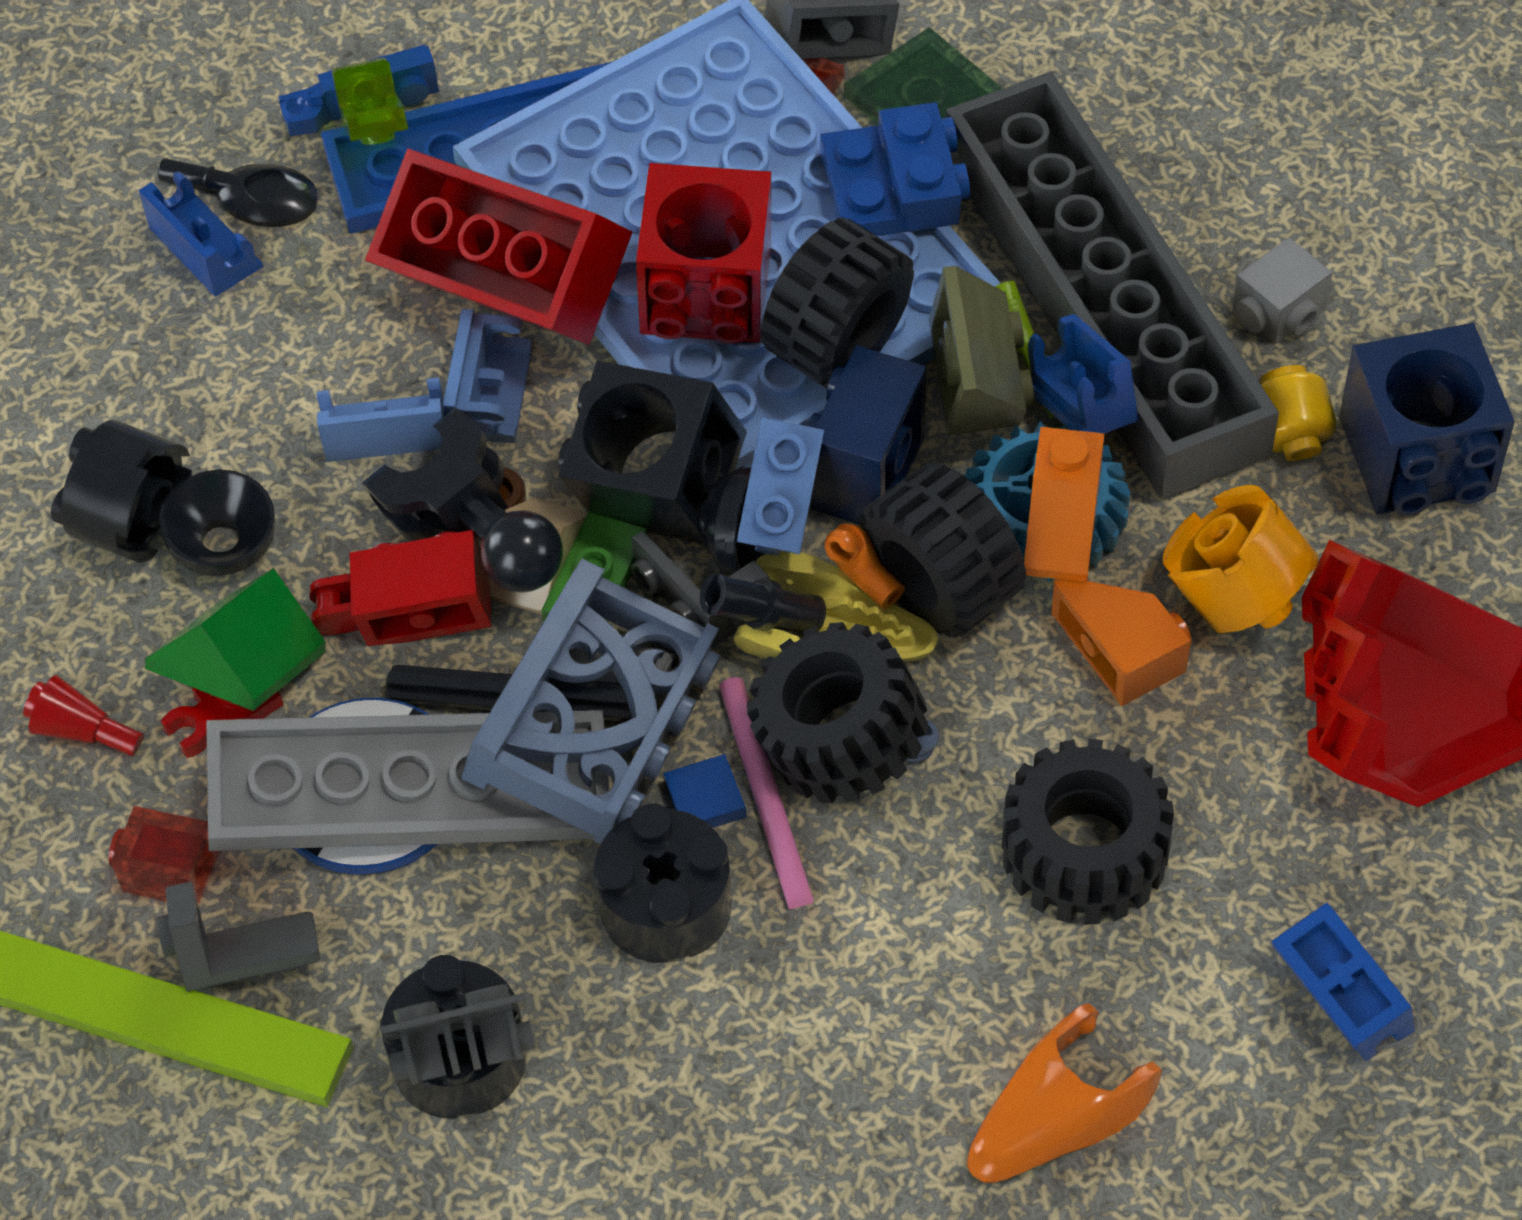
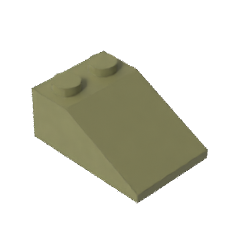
M957 266L943 267L928 321L948 435L1021 425L1027 412L1026 407L1034 405V392L1029 370L1020 371L1016 348H1021L1024 345L1019 311L1009 312L1007 295L1004 291Z

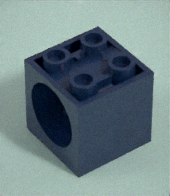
M1468 323L1352 346L1339 418L1376 515L1396 511L1399 515L1410 516L1422 512L1431 504L1456 500L1460 504H1472L1483 500L1490 493L1496 492L1515 421L1475 324ZM1413 421L1429 422L1441 427L1424 426Z

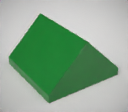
M272 568L219 601L145 658V669L254 711L324 654L326 641L276 570Z

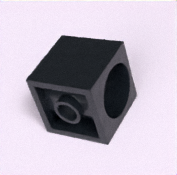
M596 361L590 381H586L583 384L578 396L577 409L579 415L572 436L564 441L559 452L558 477L589 513L647 528L648 533L704 544L703 534L699 531L701 506L706 502L710 488L714 485H719L726 476L735 470L746 437V429L713 382ZM675 432L669 449L655 464L639 472L622 474L628 456L641 442L659 433Z

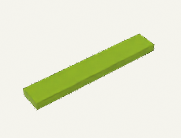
M0 931L1 1006L324 1107H328L354 1049L351 1038L199 991H186V987Z

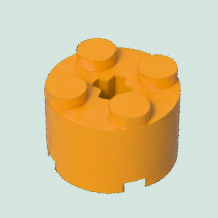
M1255 485L1234 487L1213 497L1212 500L1218 507L1202 519L1195 511L1188 516L1173 533L1163 553V565L1170 574L1167 575L1171 578L1174 585L1217 633L1221 634L1241 631L1257 624L1264 629L1273 628L1280 624L1292 611L1293 604L1290 600L1299 591L1308 575L1316 568L1319 562L1317 552L1263 489Z

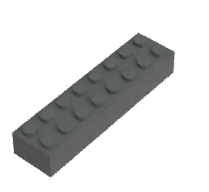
M1050 71L946 109V117L953 118L957 134V152L950 153L953 164L964 163L966 165L972 200L1056 333L1058 334L1060 318L1076 314L1131 361L1138 421L1117 430L1161 500L1271 457L1279 415L1278 410L1053 72Z

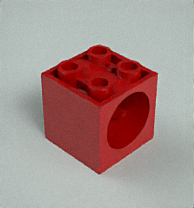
M649 163L636 257L640 334L656 335L663 339H678L680 337L711 339L726 344H737L740 342L761 343V323L764 315L771 252V171ZM698 257H712V258H715V259L698 260V259H694V258H698Z

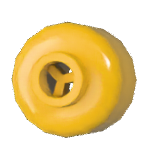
M1303 365L1283 366L1262 375L1259 378V383L1279 412L1272 453L1284 452L1285 459L1291 462L1309 459L1318 455L1322 451L1321 444L1327 441L1337 429L1336 416L1325 379L1316 373L1307 372V368Z

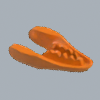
M1090 1003L1080 1005L1045 1033L1033 1046L990 1108L969 1149L967 1167L970 1173L984 1183L1007 1180L1062 1155L1092 1146L1119 1132L1136 1120L1148 1105L1160 1082L1162 1069L1153 1061L1138 1066L1133 1070L1132 1075L1112 1091L1084 1083L1074 1072L1066 1067L1059 1054L1081 1035L1092 1033L1096 1027L1099 1012Z

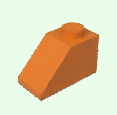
M1040 427L1024 557L1026 576L1087 582L1101 478L1104 433Z
M1060 579L1054 581L1051 614L1121 706L1186 673L1189 650L1192 644L1190 631L1181 616L1176 612L1169 613L1155 594L1092 581L1078 582Z

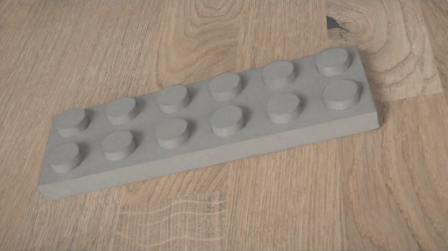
M603 710L573 711L575 721L573 733H586L604 729ZM551 711L533 713L534 719L540 723H549L553 720L550 733L559 734V722L554 713ZM489 713L207 720L209 851L594 839L595 836L490 784L483 790L461 779L472 742ZM520 758L551 773L552 762ZM579 762L566 763V774L571 784L596 796L609 792V779L606 772H592V783L589 787L579 776Z

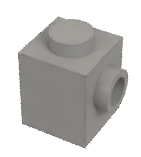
M1289 237L1237 275L1233 310L1237 319L1246 330L1251 333L1261 332L1274 344H1277L1292 332L1296 335H1301L1313 326L1321 310L1327 306L1332 272Z

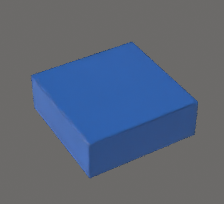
M725 754L663 773L664 785L674 810L695 815L708 823L712 828L747 818L745 803Z

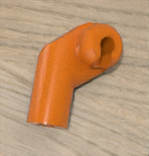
M844 523L827 535L825 539L827 556L837 563L838 567L880 608L886 610L898 601L905 587L881 564L865 530L857 525Z

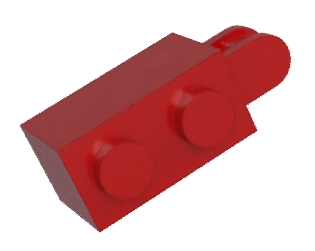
M473 530L442 532L431 538L399 544L382 543L371 549L350 552V573L315 580L309 586V598L316 604V610L311 613L310 620L319 633L330 636L360 631L367 646L406 643L492 627L489 576L483 567L481 547Z

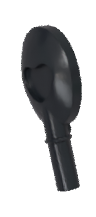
M163 158L158 169V178L161 181L175 183L173 176L178 171L191 181L193 188L205 190L206 193H219L220 201L226 211L246 223L257 226L284 227L297 224L307 219L318 205V193L314 183L306 175L285 166L249 164L227 172L215 169L214 166L204 167Z

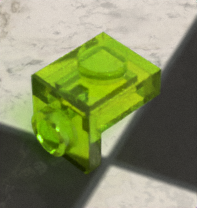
M386 58L345 65L332 70L342 125L351 141L361 140V143L364 145L381 144L394 139L395 132L408 129L404 106L395 93L390 64Z

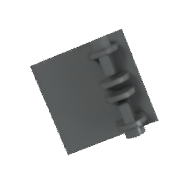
M507 984L464 994L467 1007L440 1013L436 1001H431L393 1011L396 1023L382 1026L381 1030L388 1042L397 1039L402 1041L404 1051L390 1054L396 1082L410 1078L411 1084L415 1085L421 1081L446 1076L438 1035L442 1034L445 1036L453 1075L461 1074L452 1032L463 1029L466 1031L474 1070L482 1069L472 1028L476 1026L480 1027L488 1065L513 1059H523V1051L535 1049L530 1022L526 1021L515 1024L513 1015L515 1011L526 1009L525 994L509 996Z

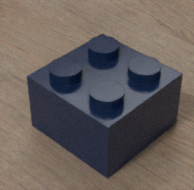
M856 345L846 366H837L831 375L826 393V400L828 402L822 414L813 413L807 426L824 430L811 495V509L861 525L860 517L864 513L863 509L907 477L925 439L926 366Z

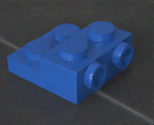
M937 102L879 110L878 126L820 134V150L837 218L845 217L846 219H851L876 236L959 224L961 200L969 199L970 197L969 177L964 163L953 164L950 153L957 152L955 123L952 117L941 118Z

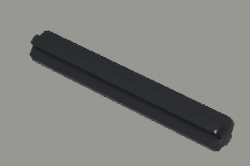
M395 665L388 672L386 691L388 699L407 704L491 711L513 674ZM550 678L548 681L565 696L572 711L603 710V719L605 721L627 722L632 719L627 697L620 683L601 681L570 683ZM538 710V711H536V712H550V711H548V710Z

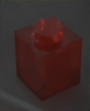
M134 806L125 829L119 828L112 838L108 860L109 865L114 869L122 892L167 901L165 887L193 882L199 904L219 851H209L208 821Z

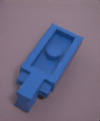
M424 44L318 74L319 83L310 88L278 96L288 133L290 136L316 133L322 125H328L330 121L341 118L347 121L363 120L371 115L374 109L397 103L403 106L416 105L424 101L428 95L439 92L432 54L429 46Z

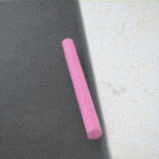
M740 677L728 678L721 682L719 690L789 909H794L812 904L814 899L768 756L750 727L753 722L747 715V702L750 699L744 680Z

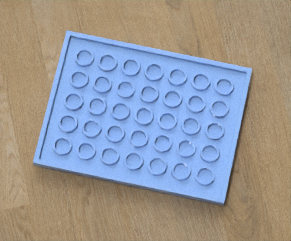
M729 0L453 146L454 161L460 167L597 213L633 232L594 334L619 365L713 382L747 431L735 470L743 465H752L761 417L807 426L813 413L822 414L828 402L826 400L827 389L765 349L762 343L740 342L737 344H726L717 340L684 337L663 339L656 335L640 334L636 257L649 163L772 172L771 252L764 311L777 279L795 252L821 227L837 219L820 150V134L862 127L749 0ZM950 226L878 236L908 255L914 264V279L907 305L894 332L881 349V353L920 365H925L935 359L928 320L943 267L957 266L994 287L1000 284L997 278ZM698 257V258H694V259H698V260H708V259H715V258H712V257Z

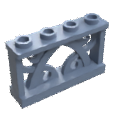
M581 558L474 738L461 779L483 790L490 784L594 835L593 841L601 844L606 835L617 824L628 817H632L634 811L642 805L645 795L636 791L643 778L653 783L657 779L671 750L670 746L662 743L668 731L680 736L696 704V700L688 697L693 685L703 690L706 688L721 655L711 651L719 631L718 627L707 623L706 627H703L603 578L605 569ZM606 620L629 630V632L622 637ZM651 641L676 653L679 657L680 665L674 671L663 672L656 668L653 662L661 659L665 651L657 649L646 650L637 657L632 649L640 643ZM576 648L584 650L588 654V661L596 655L597 651L602 657L592 663L583 665L575 662L571 658L569 651ZM612 669L625 692L632 719L607 729L586 733H573L575 721L572 708L565 696L548 683L549 679L553 678L570 683H583L596 680ZM653 692H669L658 712ZM538 710H548L554 713L559 722V734L550 733L553 720L549 723H540L534 719L533 713ZM639 747L628 767L623 757L619 754ZM520 758L552 762L551 773ZM579 762V776L589 787L592 783V772H606L612 779V789L603 795L596 796L571 784L566 774V763Z

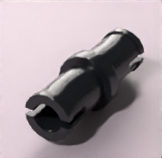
M713 573L705 579L700 591V605L706 614L724 615L730 618L745 620L749 627L756 630L767 631L773 627H779L803 633L804 630L816 626L820 631L826 618V605L821 596L806 595L782 589L778 582L770 579L761 578L754 582H749Z

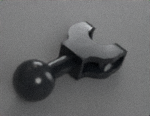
M453 408L433 425L443 439L440 451L429 463L417 470L399 472L384 464L362 482L377 508L398 532L409 541L431 538L442 532L473 530L474 535L482 541L481 560L486 573L497 585L506 590L525 593L540 589L554 578L561 566L563 558L562 540L555 526L547 518L526 510L505 512L509 507L499 493L504 480V464L495 451L487 446L486 435L479 424L457 408Z

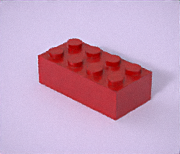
M407 148L365 261L402 277L590 346L633 232L597 213Z

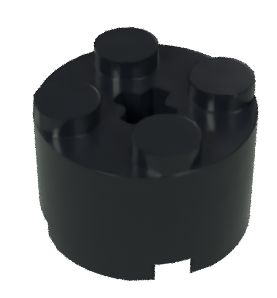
M108 420L94 430L86 427L81 428L74 436L69 448V459L72 465L64 487L56 494L51 506L52 521L63 525L66 533L74 538L138 563L149 561L158 552L157 549L148 545L160 529V512L167 495L178 483L192 476V470L182 466L181 456H190L188 449L181 444L118 420Z
M657 803L645 804L638 807L632 814V817H628L617 824L603 839L595 857L594 880L600 917L610 939L616 946L637 959L661 963L686 956L693 957L706 951L720 938L731 916L732 889L728 848L724 840L708 823L684 811L667 809Z
M439 955L431 958L424 967L410 974L395 988L384 1008L380 1020V1031L382 1034V1026L396 1023L393 1011L400 1008L436 1001L440 1013L467 1007L464 994L507 984L509 996L515 994L499 974L486 966L459 960L451 955ZM520 1011L513 1012L515 1024L521 1023ZM472 1027L482 1068L474 1070L465 1029L454 1031L452 1036L461 1074L453 1075L444 1034L438 1035L446 1076L421 1081L419 1084L412 1085L410 1078L396 1082L390 1054L404 1051L401 1039L388 1042L382 1034L390 1068L401 1094L417 1109L439 1118H456V1116L477 1112L481 1114L494 1109L504 1102L514 1092L523 1077L527 1051L522 1052L523 1059H513L488 1065L480 1027Z

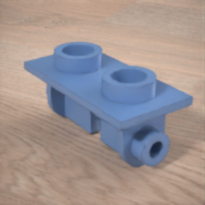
M761 417L737 537L738 543L753 545L756 552L766 555L779 556L780 551L800 555L824 434L823 429Z

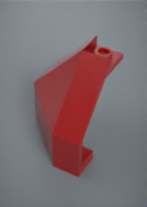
M1329 539L1301 598L1302 620L1311 623L1313 627V647L1304 652L1305 696L1307 699L1316 702L1317 726L1307 732L1308 755L1342 778L1418 808L1522 760V627L1408 573Z

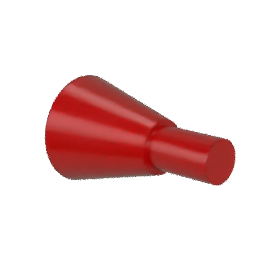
M57 674L53 675L47 683L37 682L30 691L24 705L23 716L29 719L28 730L31 734L88 743H96L98 741L134 757L144 740V733L108 718L106 712Z

